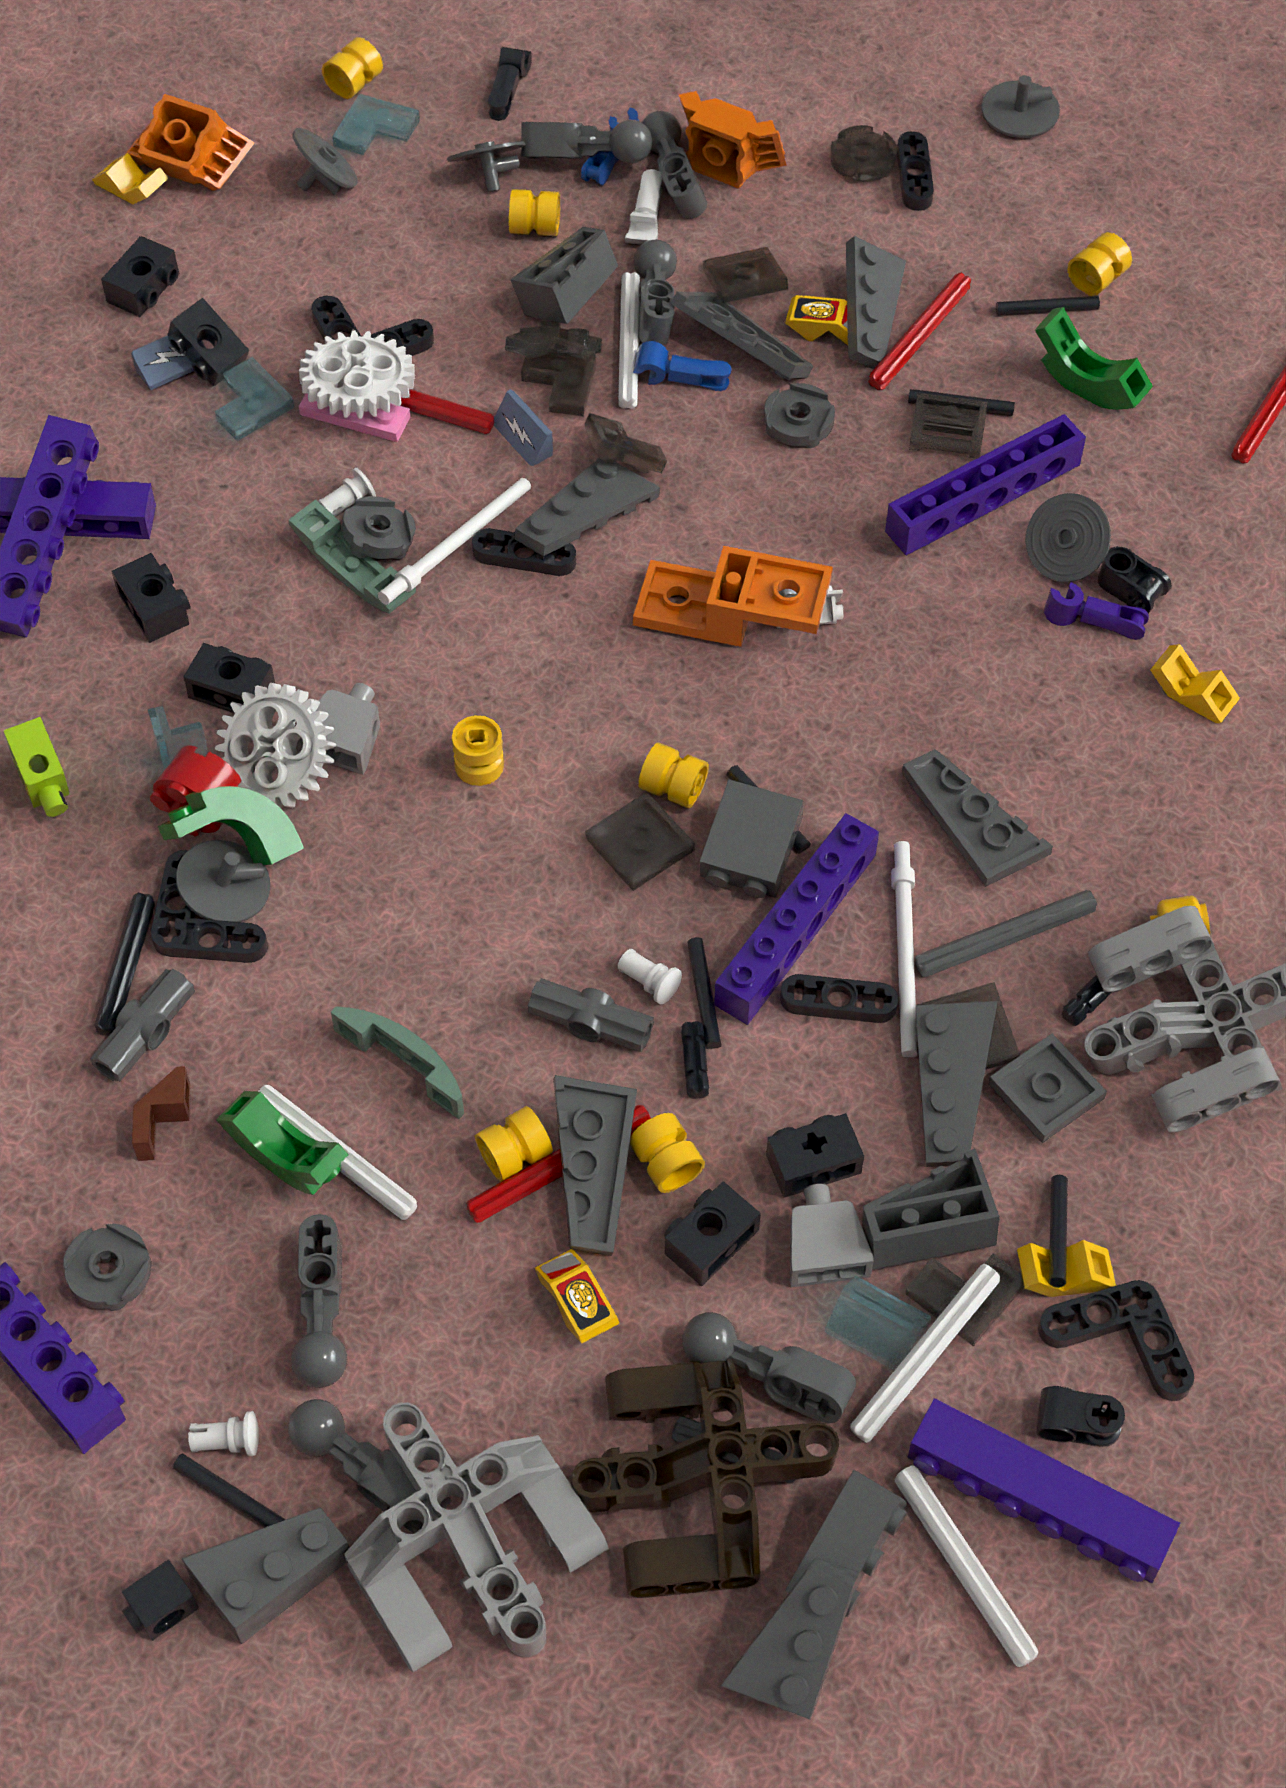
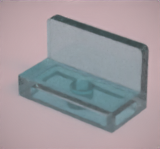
M163 705L147 709L164 770L180 748L184 746H196L198 748L194 753L203 756L207 755L208 748L201 722L170 729Z
M855 1276L843 1288L825 1327V1332L895 1371L913 1349L915 1342L925 1332L932 1317Z

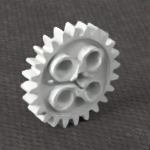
M352 330L351 337H345L343 333L338 332V339L336 340L326 336L325 345L317 342L313 343L314 351L306 350V359L300 360L301 368L299 369L302 392L308 394L309 402L317 401L318 409L329 406L331 415L341 410L343 411L344 418H347L351 412H356L360 419L363 417L364 412L369 411L372 416L376 417L377 409L379 408L388 413L390 412V403L400 406L401 397L409 398V389L414 388L415 372L412 356L406 355V348L404 346L396 348L395 339L385 343L384 334H380L374 339L371 338L370 331H367L363 337L358 336L355 330Z
M269 683L268 689L263 686H255V695L243 692L242 699L244 705L234 702L230 704L235 715L233 717L222 716V719L229 726L227 730H217V734L225 738V742L215 746V750L225 753V757L222 759L240 776L242 781L238 787L256 791L272 800L280 808L282 804L286 807H295L296 799L302 801L309 800L306 789L320 790L315 780L317 776L324 778L329 776L322 766L323 763H334V759L326 755L327 749L336 747V743L326 741V736L334 731V727L322 725L329 714L316 711L320 702L315 699H308L309 693L307 691L299 689L296 691L294 686L286 684L281 687L279 684ZM277 711L279 718L276 726L273 727L272 717ZM302 737L303 748L301 752L298 753L296 745L298 740ZM253 740L254 748L249 755L248 744ZM277 766L278 777L276 781H273L272 771Z

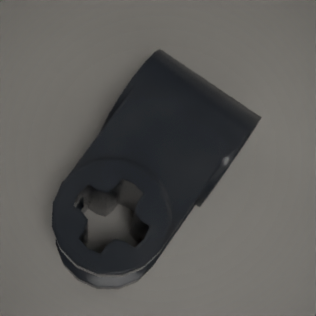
M1120 546L1112 547L1108 550L1098 575V583L1104 591L1121 600L1127 606L1142 608L1148 613L1154 608L1155 600L1159 596L1166 595L1172 586L1170 578L1164 571L1152 566L1134 554L1130 549Z
M1048 1386L1041 1390L1036 1433L1039 1437L1050 1441L1074 1442L1107 1447L1119 1439L1121 1427L1125 1420V1409L1121 1402L1109 1395L1080 1392L1061 1386ZM1098 1416L1107 1417L1108 1426L1099 1425L1100 1420Z

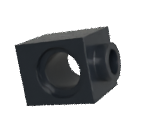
M169 1559L122 1591L129 1605L122 1610L124 1616L136 1634L145 1629L152 1641L199 1609L193 1594Z

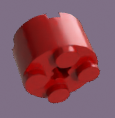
M188 745L180 748L153 785L150 801L158 809L170 813L180 807L189 805L185 795L217 787H238L242 780L238 773L216 754L209 751L206 756L194 753L198 747ZM212 822L189 834L196 837L200 832L214 833L219 830L223 823Z

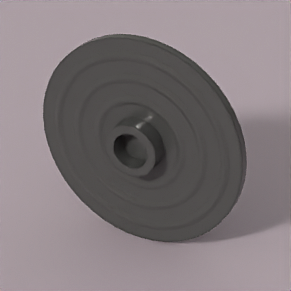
M1026 75L1020 76L1016 81L1003 82L991 88L985 94L981 106L985 121L993 129L1002 134L1018 138L1035 137L1046 133L1057 123L1060 114V106L1058 100L1052 94L1051 87H1043L1033 83L1032 79Z
M296 128L293 131L292 136L296 146L311 163L296 182L301 189L307 191L316 179L333 195L342 186L354 188L357 185L358 179L354 170L334 147L309 130Z
M494 141L476 144L473 150L447 157V162L481 158L487 191L500 190L497 172L518 169L519 159L517 155L494 159V155L524 147L525 142L519 141L495 145Z
M1075 493L1056 495L1042 503L1032 515L1026 531V548L1032 564L1044 576L1061 582L1081 580L1096 571L1106 558L1111 542L1110 524L1103 509L1092 499Z
M210 840L193 846L181 858L176 871V886L184 903L197 915L207 920L243 922L255 916L264 907L270 894V877L265 865L253 862L248 848L231 841Z

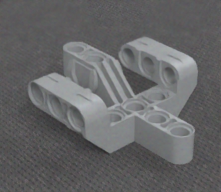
M1184 906L1102 941L1090 949L1088 957L1105 992H1116L1181 965L1197 1000L1192 1002L1162 1003L1161 1000L1156 999L1145 1007L1119 1018L1113 1017L1107 1023L1091 1030L1085 1038L1084 1046L1093 1067L1097 1071L1106 1075L1115 1074L1125 1069H1129L1132 1072H1140L1145 1070L1144 1063L1168 1054L1169 1059L1178 1055L1181 1048L1219 1046L1223 1055L1220 1057L1221 1062L1190 1074V1071L1182 1073L1183 1078L1171 1082L1158 1089L1154 1094H1151L1169 1132L1186 1130L1240 1106L1252 1103L1254 1099L1264 1097L1275 1090L1280 1091L1283 1089L1279 1077L1255 1030L1286 1017V963L1233 986L1216 952L1212 938L1195 906ZM1208 977H1216L1219 979L1218 982L1211 987H1203L1200 985V983ZM1266 994L1274 997L1271 1002L1265 1005L1254 1003L1260 995ZM1223 1011H1233L1235 1013L1234 1017L1229 1021L1223 1022L1216 1019ZM1142 1029L1154 1030L1147 1039L1139 1040L1135 1038V1035ZM1105 1045L1115 1046L1111 1054L1107 1056L1097 1055L1101 1047ZM1248 1045L1252 1047V1049L1237 1055L1232 1054L1238 1046Z
M411 1403L393 1405L387 1410L383 1419L386 1440L389 1449L415 1488L416 1493L381 1513L345 1552V1560L354 1579L410 1671L414 1673L449 1651L453 1646L437 1616L406 1568L405 1563L446 1538L465 1575L464 1578L459 1580V1583L468 1594L472 1593L484 1611L482 1616L491 1634L495 1636L499 1633L507 1647L517 1656L532 1657L537 1655L544 1648L547 1634L545 1619L539 1608L543 1604L541 1594L534 1582L526 1584L514 1565L518 1561L514 1550L510 1548L505 1552L503 1551L485 1513L520 1493L522 1504L526 1511L532 1510L544 1529L546 1542L550 1548L556 1547L566 1562L570 1573L609 1549L600 1528L561 1471L559 1465L554 1461L550 1452L542 1443L539 1435L498 1442L459 1467H456L417 1406ZM403 1424H412L416 1427L415 1431L407 1436H399L394 1433L396 1428ZM425 1460H435L439 1463L438 1467L429 1473L421 1472L417 1469L418 1465ZM489 1472H495L502 1476L501 1480L494 1485H484L479 1481L484 1474ZM449 1496H457L463 1500L462 1504L453 1510H447L440 1506L441 1502ZM410 1520H418L423 1523L422 1529L414 1534H406L400 1530L402 1525ZM499 1585L509 1586L513 1590L512 1595L504 1600L493 1599L489 1594L493 1588ZM522 1623H531L538 1628L536 1633L527 1639L517 1637L513 1631Z

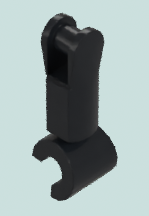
M501 47L498 71L488 97L489 116L491 119L502 121L508 117L519 77H526L530 70L531 51Z

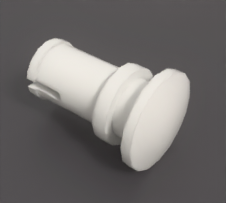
M358 468L352 470L354 478L344 479L342 486L323 499L318 500L334 516L346 510L347 507L352 506L355 500L366 495L376 496L371 482Z
M633 949L627 950L618 963L619 971L643 984L644 990L654 994V1001L658 1004H665L669 1001L681 983L682 972L675 967L668 970V967L662 963L656 965L636 953Z
M253 1411L246 1412L244 1421H240L238 1417H230L228 1422L192 1423L189 1427V1446L192 1452L229 1449L231 1453L240 1452L241 1448L245 1447L248 1456H254L257 1453L259 1427Z

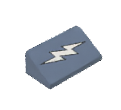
M168 335L131 352L135 370L150 390L194 371L192 362L185 354H179L171 346ZM198 341V344L206 349L203 341Z
M508 390L494 417V427L530 466H535L553 456L552 432L514 391Z

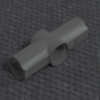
M165 969L140 1000L133 999L123 1007L117 1017L115 1030L90 1058L92 1065L103 1076L113 1082L114 1080L120 1082L147 1049H156L167 1037L171 1020L195 993L194 985L179 971Z
M543 978L536 982L528 1004V1013L565 1025L569 1032L578 1038L589 1042H596L602 1038L639 1052L645 1049L654 1025V1017L615 1004L614 1000L603 991L585 988L580 992Z

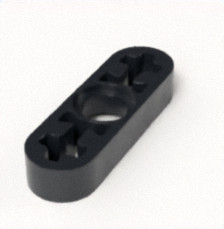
M908 131L900 135L897 145L902 200L907 208L914 211H923L932 205L934 193L928 141L923 134L916 131ZM910 146H914L916 155H910ZM910 168H918L922 170L923 173L919 175H914L907 172V170ZM915 187H920V196H916L914 192Z
M486 528L476 532L472 538L473 556L482 564L554 576L568 575L576 567V549L571 543L543 556L544 559H541V554L536 551L530 557L521 558L514 554L515 551L519 548L529 547L515 540V532ZM488 543L494 544L490 547V550L483 549ZM505 545H508V553H503ZM558 555H565L561 561L554 560L558 558Z
M795 974L787 977L782 983L780 1001L786 1011L796 1015L885 1023L896 1014L898 995L895 989L886 983ZM795 989H803L804 995L802 1000L794 999ZM817 990H822L820 1003H815ZM839 991L847 994L850 1002L845 1006L838 1007L832 1005L827 997L831 993ZM858 994H863L861 1008L856 1007ZM875 997L883 998V1009L875 1008Z

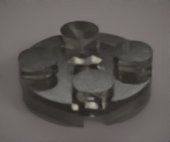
M852 126L838 133L837 140L832 142L830 161L835 171L842 175L843 180L847 183L855 184L858 182L876 181L892 174L896 162L897 146L894 139L885 131L881 135L873 132L872 126ZM862 151H863L864 154H865V156H864V155H859L858 152H862Z

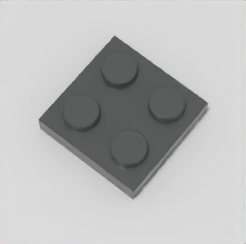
M1053 1033L991 1075L988 1083L1042 1143L1104 1100L1107 1093L1101 1084Z

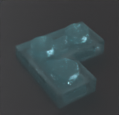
M359 94L332 136L333 146L364 155L376 134L407 142L420 121L419 110Z
M251 357L224 373L225 383L239 397L216 410L215 414L217 421L236 441H239L294 408V399Z

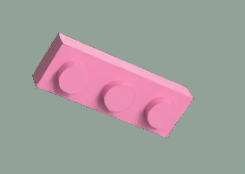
M307 393L299 405V413L302 416L398 442L411 417L409 408L390 403V412L387 413L379 408L377 409L376 417L367 411L364 412L363 417L360 419L356 412H351L347 418H344L343 411L341 410L331 415L329 406L318 409L317 401L309 402Z

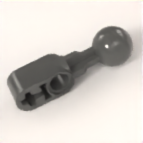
M654 111L648 114L642 121L652 136L650 151L660 155L657 160L659 171L680 215L686 219L696 218L706 210L708 202L685 150L677 147L682 134L680 123L673 114L667 111Z
M632 119L620 122L612 131H599L596 126L583 125L581 123L521 122V141L525 142V146L521 147V157L581 159L582 156H595L599 151L612 152L618 160L624 163L634 164L645 159L652 147V136L649 129L642 122Z
M653 239L640 245L634 256L635 270L640 277L644 278L641 281L638 338L641 342L655 341L664 346L668 343L675 313V306L671 304L674 298V288L666 279L671 277L676 270L677 256L674 249L667 242Z
M316 1214L305 1219L299 1228L298 1275L301 1283L300 1315L307 1321V1332L294 1346L291 1355V1365L294 1374L303 1384L313 1388H325L337 1382L344 1374L347 1366L346 1349L343 1343L333 1335V1319L339 1315V1298L342 1291V1245L335 1221L327 1215ZM319 1239H322L323 1253H317L316 1250ZM316 1277H329V1279L322 1284L311 1283L312 1280Z
M706 1312L693 1317L683 1331L682 1346L691 1362L705 1363L733 1359L734 1364L744 1368L748 1376L764 1383V1390L773 1401L822 1423H835L841 1418L856 1388V1379L848 1369L800 1347L788 1346L782 1350L779 1349L777 1352L762 1345L753 1347L738 1340L733 1324L725 1316L718 1313Z
M322 1399L308 1400L300 1404L291 1414L288 1422V1435L293 1446L302 1454L311 1457L331 1455L343 1464L344 1474L357 1483V1489L361 1494L383 1512L416 1493L415 1488L390 1450L385 1449L382 1452L370 1442L358 1443L345 1433V1422L342 1413L331 1402ZM445 1498L440 1506L446 1509L451 1502V1498ZM410 1520L403 1526L412 1533H417L422 1529L423 1523L418 1520Z

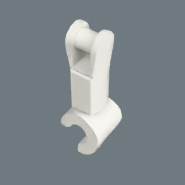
M649 169L642 174L635 212H632L630 215L631 223L629 232L625 236V243L642 245L648 240L658 239L657 214L662 194V176L658 170Z

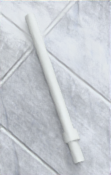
M525 478L518 480L414 565H407L395 574V580L378 593L379 600L383 604L388 605L404 591L410 592L421 583V577L531 489L529 481Z
M899 841L894 844L895 868L891 870V887L896 891L901 1056L916 1057L917 1029L911 890L915 887V871L910 867V844L906 841Z

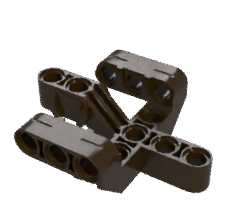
M733 1359L705 1363L693 1362L629 1368L607 1374L605 1384L609 1420L632 1421L645 1419L646 1423H655V1418L689 1415L690 1419H696L700 1414L702 1434L666 1449L657 1444L648 1445V1451L620 1454V1448L616 1447L605 1451L601 1458H590L581 1461L572 1472L571 1486L588 1512L607 1511L609 1514H615L623 1509L658 1506V1509H666L671 1507L670 1502L708 1487L714 1534L643 1540L624 1546L623 1556L627 1594L635 1598H650L747 1588L757 1584L761 1573L758 1511L754 1483L814 1478L826 1475L832 1470L839 1449V1438L835 1430L825 1423H805L747 1429L741 1383ZM729 1411L733 1418L728 1421H719L711 1413ZM813 1443L820 1444L826 1448L828 1454L821 1457L814 1456L809 1453L806 1447ZM769 1447L776 1448L783 1454V1458L776 1461L769 1460L763 1456L761 1451ZM724 1451L731 1452L738 1457L739 1461L731 1465L724 1464L717 1459L716 1455ZM639 1475L647 1481V1484L641 1488H632L624 1480L629 1476ZM595 1479L603 1487L596 1492H587L580 1487V1484L584 1480ZM727 1495H736L744 1501V1505L737 1509L725 1506L721 1499Z

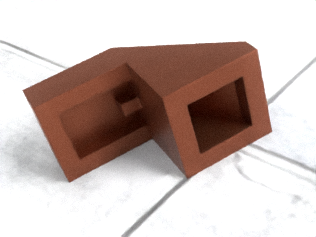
M177 1066L133 1106L132 1145L138 1161L155 1160L156 1123L189 1121L191 1084L185 1066Z

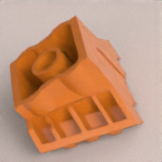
M697 91L678 94L689 124L685 130L686 136L689 139V149L686 155L693 171L740 189L746 179L755 172L787 166L781 137L772 120L757 123L753 112L717 98L701 101Z
M164 94L162 99L153 108L154 117L126 153L131 156L138 166L146 165L153 170L160 167L170 177L191 184L200 183L208 189L215 191L221 189L230 178V175L245 158L254 142L229 127L215 110Z

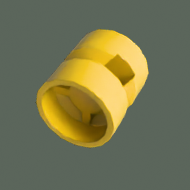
M360 37L352 39L341 49L342 53H336L322 66V76L325 83L334 93L344 99L352 98L365 84L378 76L383 69V61L376 48L369 41Z
M512 189L509 203V232L512 234H530L535 229L538 235L558 236L560 192L541 191L538 196H534L531 190Z
M1110 232L1102 233L1087 248L1083 249L1069 261L1067 267L1069 278L1073 285L1089 296L1098 295L1131 266L1132 254L1128 245L1121 237Z
M478 715L466 717L458 722L452 733L454 766L457 776L463 782L470 785L483 786L491 784L500 777L504 768L502 732L499 725L493 719Z
M658 742L651 748L644 761L638 787L659 797L667 793L669 801L689 809L694 805L704 787L709 764L689 754L684 758H680L678 750Z
M528 1106L507 1116L504 1127L494 1124L475 1134V1141L482 1158L500 1182L522 1170L523 1161L532 1165L553 1152L552 1144L545 1128L537 1115Z
M673 1113L660 1114L647 1120L633 1132L629 1142L640 1162H649L647 1173L661 1193L672 1192L690 1183L705 1167L704 1159L691 1141H686L687 1133Z

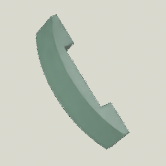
M316 499L289 519L291 528L319 562L331 574L372 606L391 613L416 593V588L410 592L404 591L388 605L383 604L378 598V593L395 580V574L398 572L392 566L387 569L383 568L372 557L359 558L353 555L350 551V545L342 535L340 520Z
M336 1006L331 1011L335 1032L363 1052H366L376 1041L426 1077L425 1084L429 1099L458 1119L464 1115L462 1094L452 1072L436 1051L419 1036L388 1018L365 1010Z

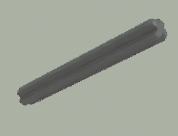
M1090 890L1079 892L918 954L915 961L916 968L922 977L930 976L1093 913L1096 910L1097 901Z

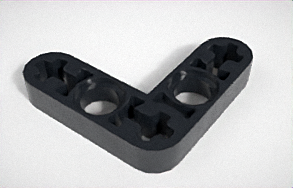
M326 295L317 298L312 303L313 321L324 341L326 336L336 340L332 336L337 332L349 333V337H351L352 330H355L358 336H361L338 298ZM326 310L329 313H333L334 320L330 321L328 314L325 312ZM424 319L409 320L371 334V338L374 339L380 334H384L385 343L395 339L396 348L404 346L406 348V355L411 356L429 350L434 344L433 327Z
M179 850L171 854L165 864L151 929V937L156 951L168 957L252 963L262 959L268 950V942L263 928L259 925L245 922L195 919V912L187 905L180 910H171L167 907L169 900L180 896L176 886V871L181 858L188 850ZM169 921L175 922L174 927L177 936H174L171 942H165L164 937H168L171 927ZM208 933H214L221 937L219 943L213 947H203L199 944L200 938ZM228 935L233 937V941L230 940L231 948H228ZM249 937L255 938V943H252L250 948H243V943H246Z
M1142 1280L1126 1282L1052 1305L1042 1313L1038 1326L1039 1336L1044 1343L1054 1348H1065L1127 1328L1155 1392L1168 1401H1179L1190 1392L1194 1383L1193 1369L1157 1290L1150 1283ZM1133 1294H1136L1139 1299L1148 1300L1144 1310H1141L1137 1304H1132L1124 1307L1123 1317H1120L1119 1307L1130 1303ZM1092 1305L1103 1306L1110 1313V1320L1104 1324L1094 1323L1087 1316L1086 1310ZM1074 1311L1078 1312L1079 1321L1067 1325L1064 1334L1061 1335L1057 1329H1049L1053 1318H1057L1060 1324H1065L1073 1321L1076 1314ZM1149 1331L1160 1332L1167 1340V1347L1162 1350L1151 1349L1144 1342V1334ZM1171 1355L1174 1356L1171 1357L1168 1363L1171 1373L1174 1376H1182L1179 1388H1176L1172 1382L1165 1383L1163 1381L1167 1374V1367L1163 1360Z

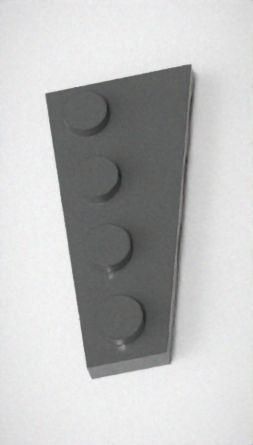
M856 236L846 242L848 358L874 369L886 356L906 260Z
M676 292L671 302L673 306L747 351L754 358L774 368V373L783 379L808 378L814 367L715 292Z
M602 455L516 527L515 540L545 556L579 539L581 532L589 528L597 530L607 525L609 518L619 513L626 515L636 510V504L644 500L649 503L659 497L660 487L607 456Z
M936 749L903 764L902 774L985 887L1051 855L1053 845L1044 838L1039 840L1027 830L1028 825L1017 816L1011 817L998 806L999 801L988 792L984 794L971 784L972 779Z
M998 1001L915 1005L926 1167L950 1166L964 1159V1153L971 1150Z
M555 1075L553 1083L569 1247L573 1250L612 1256L614 1253L637 1089Z

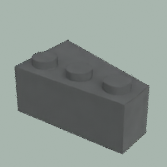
M583 226L510 279L525 316L568 324L614 272L618 264L605 230Z
M976 1148L964 1153V1159L946 1168L941 1165L933 1169L929 1177L911 1186L907 1183L863 1206L862 1229L874 1259L872 1270L996 1246L1000 1216Z
M853 1470L785 1591L788 1593L791 1591L815 1557L859 1573V1577L846 1613V1617H849L861 1596V1593L856 1590L865 1574L871 1577L884 1555V1552L880 1549L889 1534L894 1536L900 1528L907 1514L904 1510L908 1502L858 1471Z
M320 1507L184 1557L182 1560L190 1577L240 1643L243 1644L346 1563L344 1554L349 1549V1544Z
M815 1557L731 1669L721 1686L810 1719L817 1706L859 1573Z

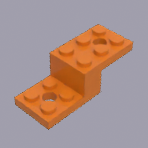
M723 546L716 572L650 559L634 611L633 626L739 647L742 646L748 621L817 634L832 578L833 567ZM783 589H791L797 595L787 598L781 596L778 592ZM674 595H681L687 600L677 604L668 599Z

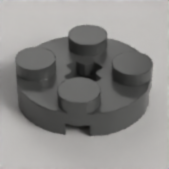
M804 383L790 384L789 390L780 392L779 388L773 391L766 400L764 407L766 432L769 437L784 444L814 448L830 434L834 426V405H831L828 401V395L816 386ZM799 411L805 413L804 418H796L792 415H797Z
M377 496L362 497L355 500L353 507H347L341 524L342 535L350 545L351 553L359 558L402 559L407 555L416 530L412 515L406 509L403 514L399 509L394 508L395 502L390 499ZM373 525H379L381 530L373 528Z
M106 1224L107 1228H99L95 1231L90 1228L80 1233L67 1248L63 1267L68 1286L73 1296L79 1302L96 1309L117 1311L122 1309L128 1302L134 1300L144 1290L151 1275L152 1261L143 1239L137 1232L124 1225ZM112 1258L116 1259V1270L106 1275L101 1274V1270L97 1266L100 1261L108 1263Z

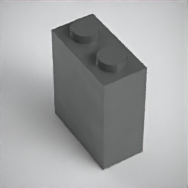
M728 779L700 859L701 877H704L708 883L714 886L727 887L729 884L743 888L746 894L756 898H764L766 895L776 898L803 818V800Z

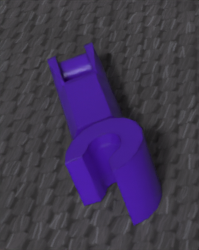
M1070 582L1065 598L1061 596L1058 590L1050 589L1044 614L1046 619L1055 625H1070L1080 615V622L1114 631L1130 639L1138 640L1145 635V627L1143 625L1148 622L1149 614L1142 608L1123 606L1091 596H1087L1086 601H1083L1084 594L1082 590L1072 582Z

